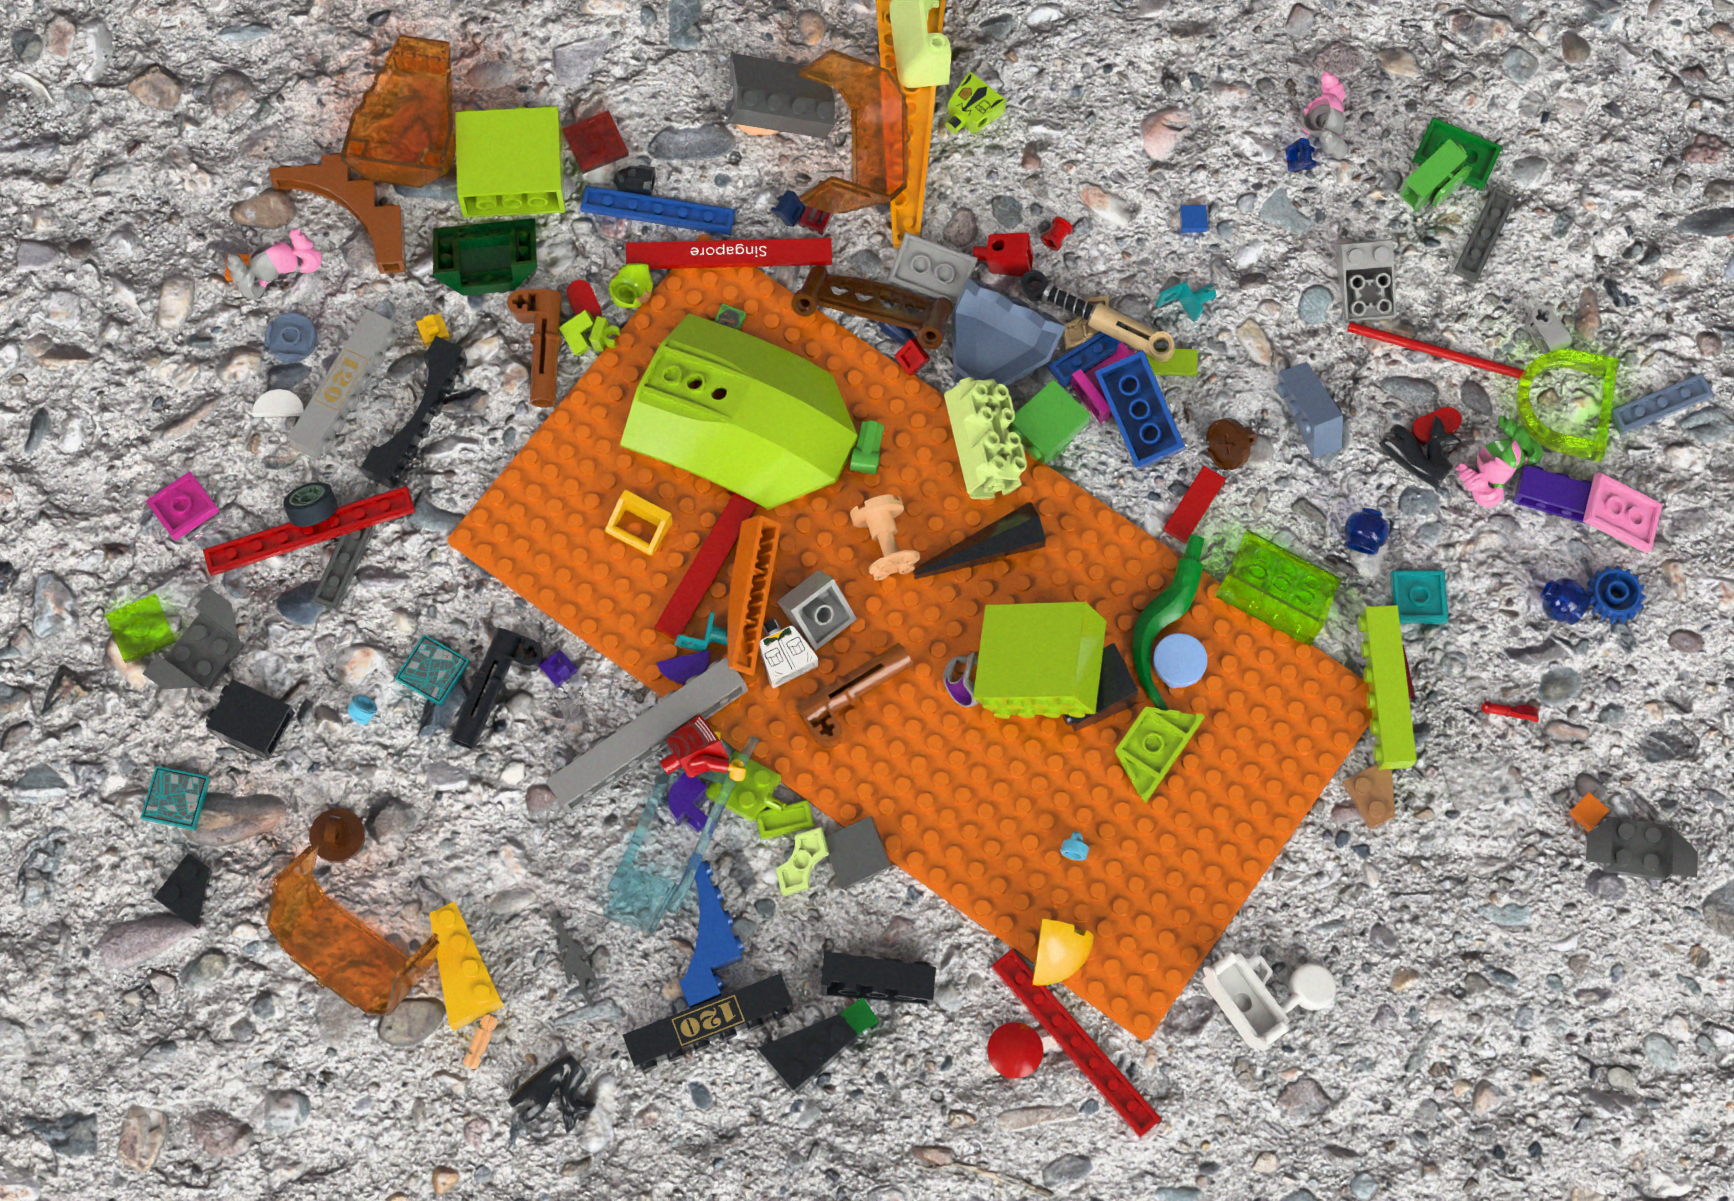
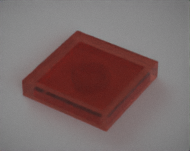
M609 110L562 128L563 135L582 175L629 156L627 147Z

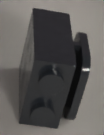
M232 679L229 685L223 687L217 707L209 712L206 718V728L212 735L223 739L224 742L269 761L295 712L290 705Z

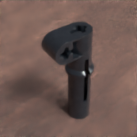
M497 628L479 671L473 675L475 681L450 737L452 742L475 750L499 691L506 686L504 680L510 666L531 672L537 670L542 663L543 650L538 642L510 630ZM519 644H523V653L520 652L518 659H515L514 655ZM530 651H533L534 657H531L529 660H526L525 654H528ZM494 665H497L496 670L491 678L490 684L487 688V691L484 695V698L481 702L479 710L476 714V717L474 718L473 714L476 710V707L479 703L485 686L488 683Z

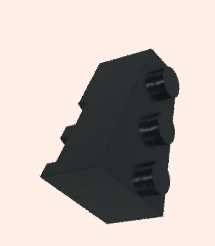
M837 1014L757 1048V1054L795 1096L858 1041V1034L840 1014Z

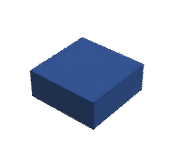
M1206 205L1180 206L1181 233L1207 232Z

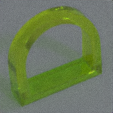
M1562 349L1545 353L1533 360L1524 370L1516 391L1517 412L1523 426L1529 431L1530 435L1541 445L1553 451L1601 463L1606 451L1619 358L1578 350ZM1555 368H1569L1602 377L1594 440L1558 433L1545 426L1537 418L1530 404L1529 391L1533 381L1540 374Z

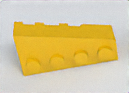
M453 901L430 912L429 916L448 1022L451 1029L455 1031L482 1018L485 1014L488 1015L505 1006L456 902Z

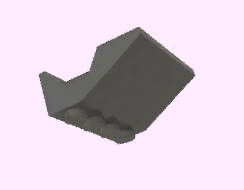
M731 53L730 83L733 84V103L728 123L826 139L835 125V100L828 69Z

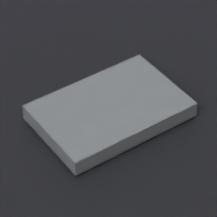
M905 232L888 281L936 299L945 297L950 300L952 305H956L967 279L972 278L978 258Z

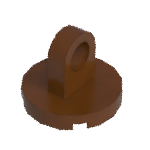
M1224 418L1214 421L1209 426L1206 434V441H1209L1208 454L1214 464L1220 469L1234 470L1241 468L1248 461L1250 447L1255 443L1258 436L1251 427H1243L1236 419Z
M332 808L322 812L314 820L310 828L309 841L313 851L322 860L329 863H344L360 853L365 843V829L361 820L353 812L344 808Z

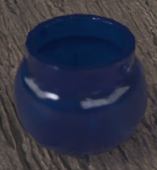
M1362 508L1361 512L1352 513L1344 525V535L1346 537L1344 545L1360 553L1377 555L1379 548L1386 543L1390 532L1387 521L1382 518L1383 514L1370 508Z
M1568 577L1559 578L1556 581L1550 580L1540 594V598L1543 599L1542 609L1545 614L1554 621L1566 622L1570 625H1574L1582 618L1591 602V597L1585 593L1581 584Z

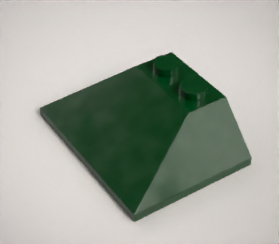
M535 218L433 228V277L463 296L515 291L537 268Z

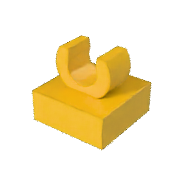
M440 313L431 314L423 317L422 320L416 321L426 348L430 347L435 336L445 340L450 339Z

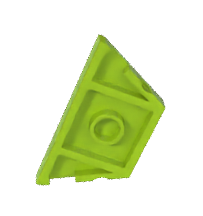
M1145 706L1115 750V754L1144 803H1147L1205 718L1204 715L1180 713V711L1176 710L1165 711Z

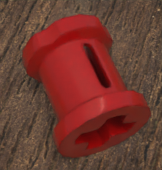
M1056 216L1052 220L1053 225L1047 233H1043L1040 239L1045 246L1051 250L1058 251L1066 235H1070L1073 232V227L1064 218Z

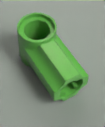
M871 420L862 421L857 447H854L852 454L851 471L872 475L877 474L884 425Z

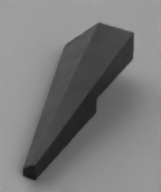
M1032 502L1022 505L919 565L913 570L914 579L991 563L994 558L1045 547L1044 531Z

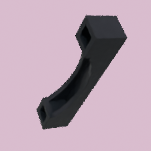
M435 336L424 355L429 373L426 390L418 409L397 435L379 447L373 445L361 466L366 478L392 490L396 483H400L404 478L407 463L415 458L420 440L427 437L433 417H437L443 407L442 401L446 394H451L455 386V378L458 373L464 371L467 365L464 348L438 336Z

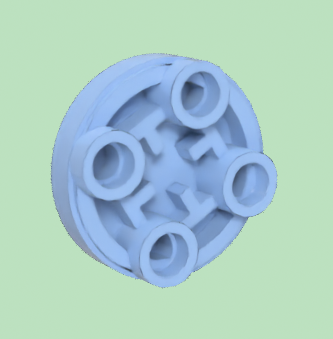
M1176 633L1166 636L1158 643L1153 654L1154 670L1157 676L1170 688L1193 685L1201 679L1207 667L1208 660L1204 646L1199 640L1188 634Z

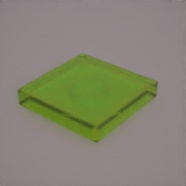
M156 593L105 614L125 663L176 643Z

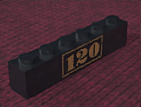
M780 973L623 1034V1038L635 1070L641 1069L642 1072H647L658 1067L657 1063L668 1059L669 1062L684 1057V1052L695 1049L696 1052L704 1050L711 1046L710 1042L719 1038L722 1041L732 1039L737 1036V1031L747 1028L748 1031L755 1030L764 1025L763 1021L774 1018L775 1021L783 1019L790 1015L789 1011L793 1010V1003Z

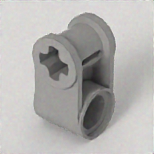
M1540 304L1532 309L1531 314L1526 318L1525 328L1535 340L1543 355L1550 357L1571 345L1572 338L1568 330L1561 324L1549 306Z

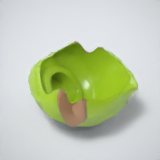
M630 263L618 268L617 272L611 277L610 286L608 287L613 304L624 309L639 308L649 300L653 288L649 265Z

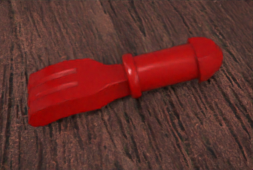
M1486 701L1481 705L1482 712L1488 715L1490 713L1526 719L1533 722L1539 721L1538 709L1530 705L1511 707L1510 704L1502 705L1491 703L1490 701Z

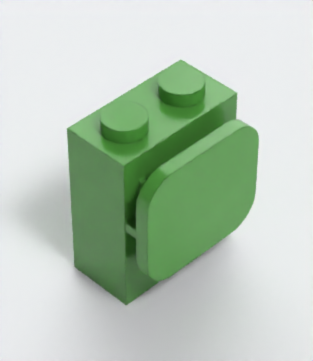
M1449 139L1405 180L1400 196L1416 212H1419L1432 198H1434L1432 205L1437 208L1467 179L1472 168L1468 165L1463 168L1468 157L1464 147L1458 142L1454 143Z
M1053 379L1015 413V419L1009 424L1008 431L1015 432L1020 437L1022 445L1026 447V451L1031 458L1045 464L1052 461L1071 444L1073 438L1089 424L1091 414Z

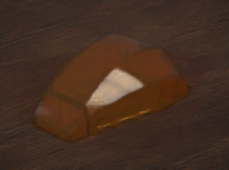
M399 35L385 58V64L381 70L377 71L373 84L369 90L365 91L361 104L358 108L354 109L351 115L340 160L370 181L422 188L448 173L456 153L455 106L450 42Z

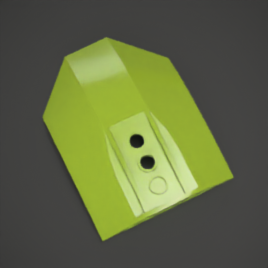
M688 314L659 345L635 392L620 446L693 473L769 510L837 482L858 439V435L832 374L774 344L734 328ZM693 381H702V385L699 388H689ZM724 388L727 390V394L723 399L716 400L712 397L716 389Z

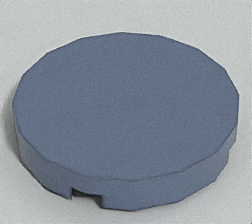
M296 312L279 315L277 319L272 320L268 324L265 331V344L270 354L277 360L286 363L299 362L307 358L315 350L318 342L317 331L313 323L304 314Z

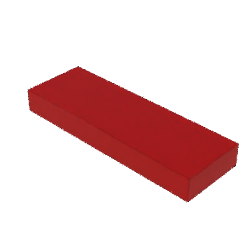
M1203 466L1168 520L1163 531L1186 544L1189 536L1192 535L1224 485L1226 478Z

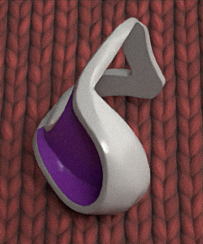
M975 651L971 652L968 657L958 656L950 659L943 673V682L947 692L957 704L963 707H973L979 704L973 698L975 684L969 680L973 666L978 664ZM956 662L966 663V669L961 678L953 682L952 674Z

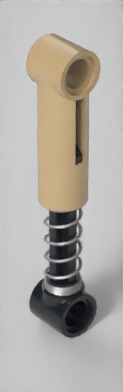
M1030 270L1022 276L1021 287L1027 299L1031 301H1044L1046 303L1052 302L1055 307L1060 306L1065 312H1073V316L1079 315L1083 321L1088 320V326L1139 351L1143 350L1157 362H1167L1174 356V339L1169 333L1157 331L1101 303L1093 306L1088 303V300L1085 302L1079 299V296L1075 297L1069 294V291L1066 293L1060 290V287L1056 288L1038 270ZM1039 281L1041 283L1039 289L1034 291L1028 289V285L1031 282ZM1159 342H1165L1169 345L1168 349L1164 352H1158L1154 347Z

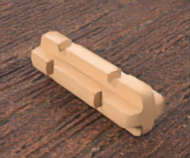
M487 1014L483 1016L480 1022L481 1028L477 1029L469 1047L470 1052L466 1053L463 1064L471 1069L478 1068L481 1062L480 1056L484 1055L492 1037L491 1031H494L498 1024V1020L495 1017Z

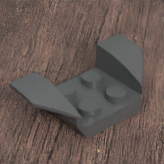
M210 588L195 606L199 615L167 656L162 658L157 654L142 673L163 689L197 687L209 691L242 649L232 604Z
M1611 817L1587 835L1586 861L1603 863V870L1607 873L1661 881L1669 879L1673 875L1697 878L1698 852L1672 826L1669 828L1667 825Z

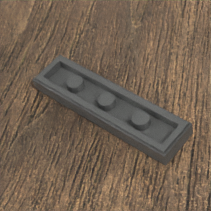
M1493 187L1453 274L1475 284L1477 283L1517 199L1516 197Z
M376 525L340 536L312 597L311 602L313 604L338 612Z

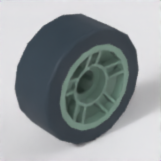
M323 482L302 485L291 491L283 501L290 523L299 527L321 523L331 517L338 508L331 486Z

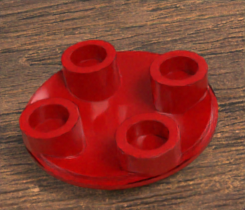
M1010 1022L1001 1025L992 1033L987 1045V1054L991 1065L998 1073L1008 1079L1023 1078L1033 1073L1039 1067L1043 1058V1044L1040 1036L1032 1027L1020 1022Z

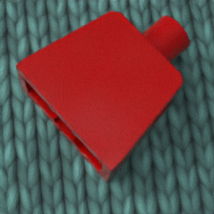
M1029 233L990 234L987 246L974 245L973 257L978 258V261H987L989 272L992 274L1022 277L1026 272L1032 270L1034 254Z

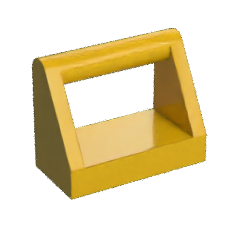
M624 490L605 532L652 556L673 523L672 515L643 498ZM626 510L658 526L651 543L616 526Z

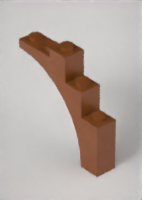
M334 152L329 155H322L321 165L309 163L297 167L282 165L278 168H270V178L275 189L314 193L330 199L348 210L362 224L374 245L376 263L380 274L406 272L404 216L401 206L384 204L378 207L377 189L374 180L358 178L355 181H351V165L347 154Z

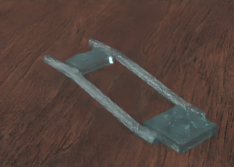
M749 736L737 758L743 762V768L746 766L759 742L754 736ZM728 755L730 759L728 761L729 763H731V761L734 760V757ZM662 768L622 861L607 886V889L614 892V895L603 912L606 918L653 934L666 910L676 914L692 884L728 798L737 782L729 777V771L727 773L708 771L697 775L723 785L680 884L677 885L673 881L631 867L672 774L667 775Z

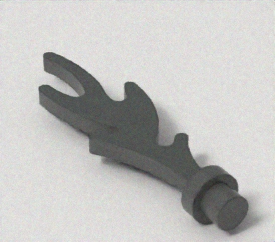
M559 910L554 911L549 916L551 918V928H557L559 932L560 942L558 951L561 952L564 946L569 948L564 964L567 983L571 984L572 974L576 973L581 993L588 1005L593 1008L594 1003L587 993L585 979H590L596 988L599 987V983L588 965L579 959V956L587 958L588 953L582 950L568 935L563 926L567 923L566 918L561 916Z

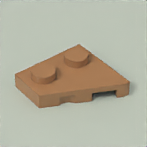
M1377 763L1343 781L1342 785L1369 830L1395 817L1391 769L1379 770Z

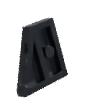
M188 853L153 898L198 930L201 925L200 916L202 907L205 905L207 897L206 888L210 883L212 870Z

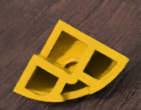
M1042 919L1032 985L1055 984L1077 972L1090 954L1094 935L1088 930L1074 929L1072 924Z

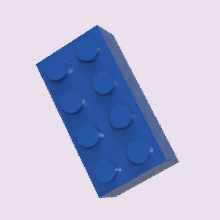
M1143 350L1095 371L1138 471L1187 450L1153 369Z

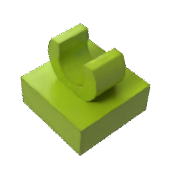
M597 316L589 337L594 351L603 352L606 346L616 348L615 340L609 339L611 335L620 336L621 332L618 327L610 326L607 318Z

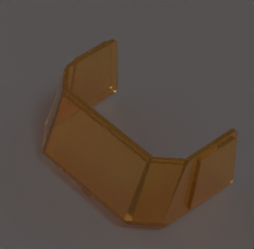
M834 49L828 50L799 70V76L839 90L850 107L852 123V182L831 176L800 195L799 201L804 202V205L832 214L847 213L891 202L907 188V174L909 173L908 142L911 141L910 132H908L906 94L890 70Z
M317 844L309 845L274 878L266 925L280 948L291 956L290 960L316 978V984L322 989L325 987L329 988L351 1006L360 1008L366 1014L389 1016L435 962L440 944L438 941L439 935L434 933L408 958L325 895L313 876L319 846Z

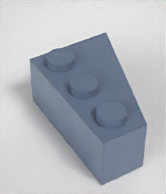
M1306 361L1280 371L1278 384H1276L1277 392L1280 398L1284 399L1313 460L1342 449L1343 414L1308 362Z

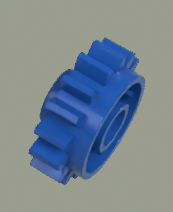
M1606 566L1602 572L1596 571L1593 578H1590L1587 582L1589 588L1584 592V595L1590 597L1585 604L1593 605L1594 607L1591 614L1600 613L1599 620L1602 622L1607 617L1611 625L1617 619L1621 624H1624L1628 618L1634 619L1637 615L1636 612H1640L1643 608L1641 603L1646 598V595L1641 594L1644 585L1639 584V577L1633 576L1630 573V569L1626 571L1621 570L1620 566H1616L1612 570L1609 566ZM1610 591L1616 592L1620 598H1615Z

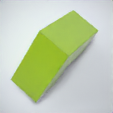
M586 310L559 327L574 355L579 357L592 349L585 334L593 329L595 320L591 313Z

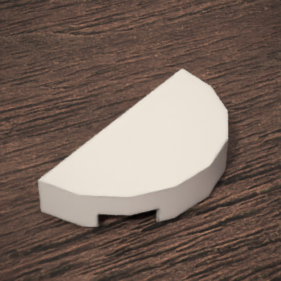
M276 389L268 391L258 398L253 406L252 415L253 417L301 416L305 409L297 395L288 390Z

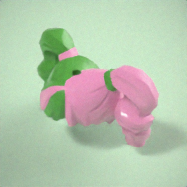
M1499 416L1498 425L1511 440H1496L1479 451L1477 467L1480 473L1469 468L1465 463H1460L1455 467L1458 477L1463 481L1467 490L1472 491L1474 500L1478 505L1487 508L1497 506L1503 499L1505 484L1516 470L1525 465L1532 466L1539 463L1543 456L1542 446L1530 437V433L1525 426H1518L1513 418L1507 419L1506 416ZM1488 482L1493 484L1494 488H1490Z

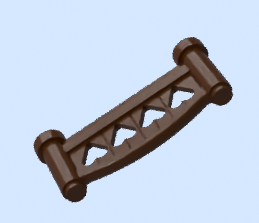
M821 265L811 268L802 288L794 294L791 301L793 311L803 317L813 315L817 307L822 306L918 331L917 340L926 349H936L942 344L945 336L944 328L952 310L950 300L945 297L931 301L888 284L855 277L831 275ZM830 287H837L841 290L845 289L848 292L837 295L833 293ZM855 293L872 296L873 298L860 301ZM880 300L895 302L898 305L887 308L883 306ZM905 306L922 309L923 311L910 314Z

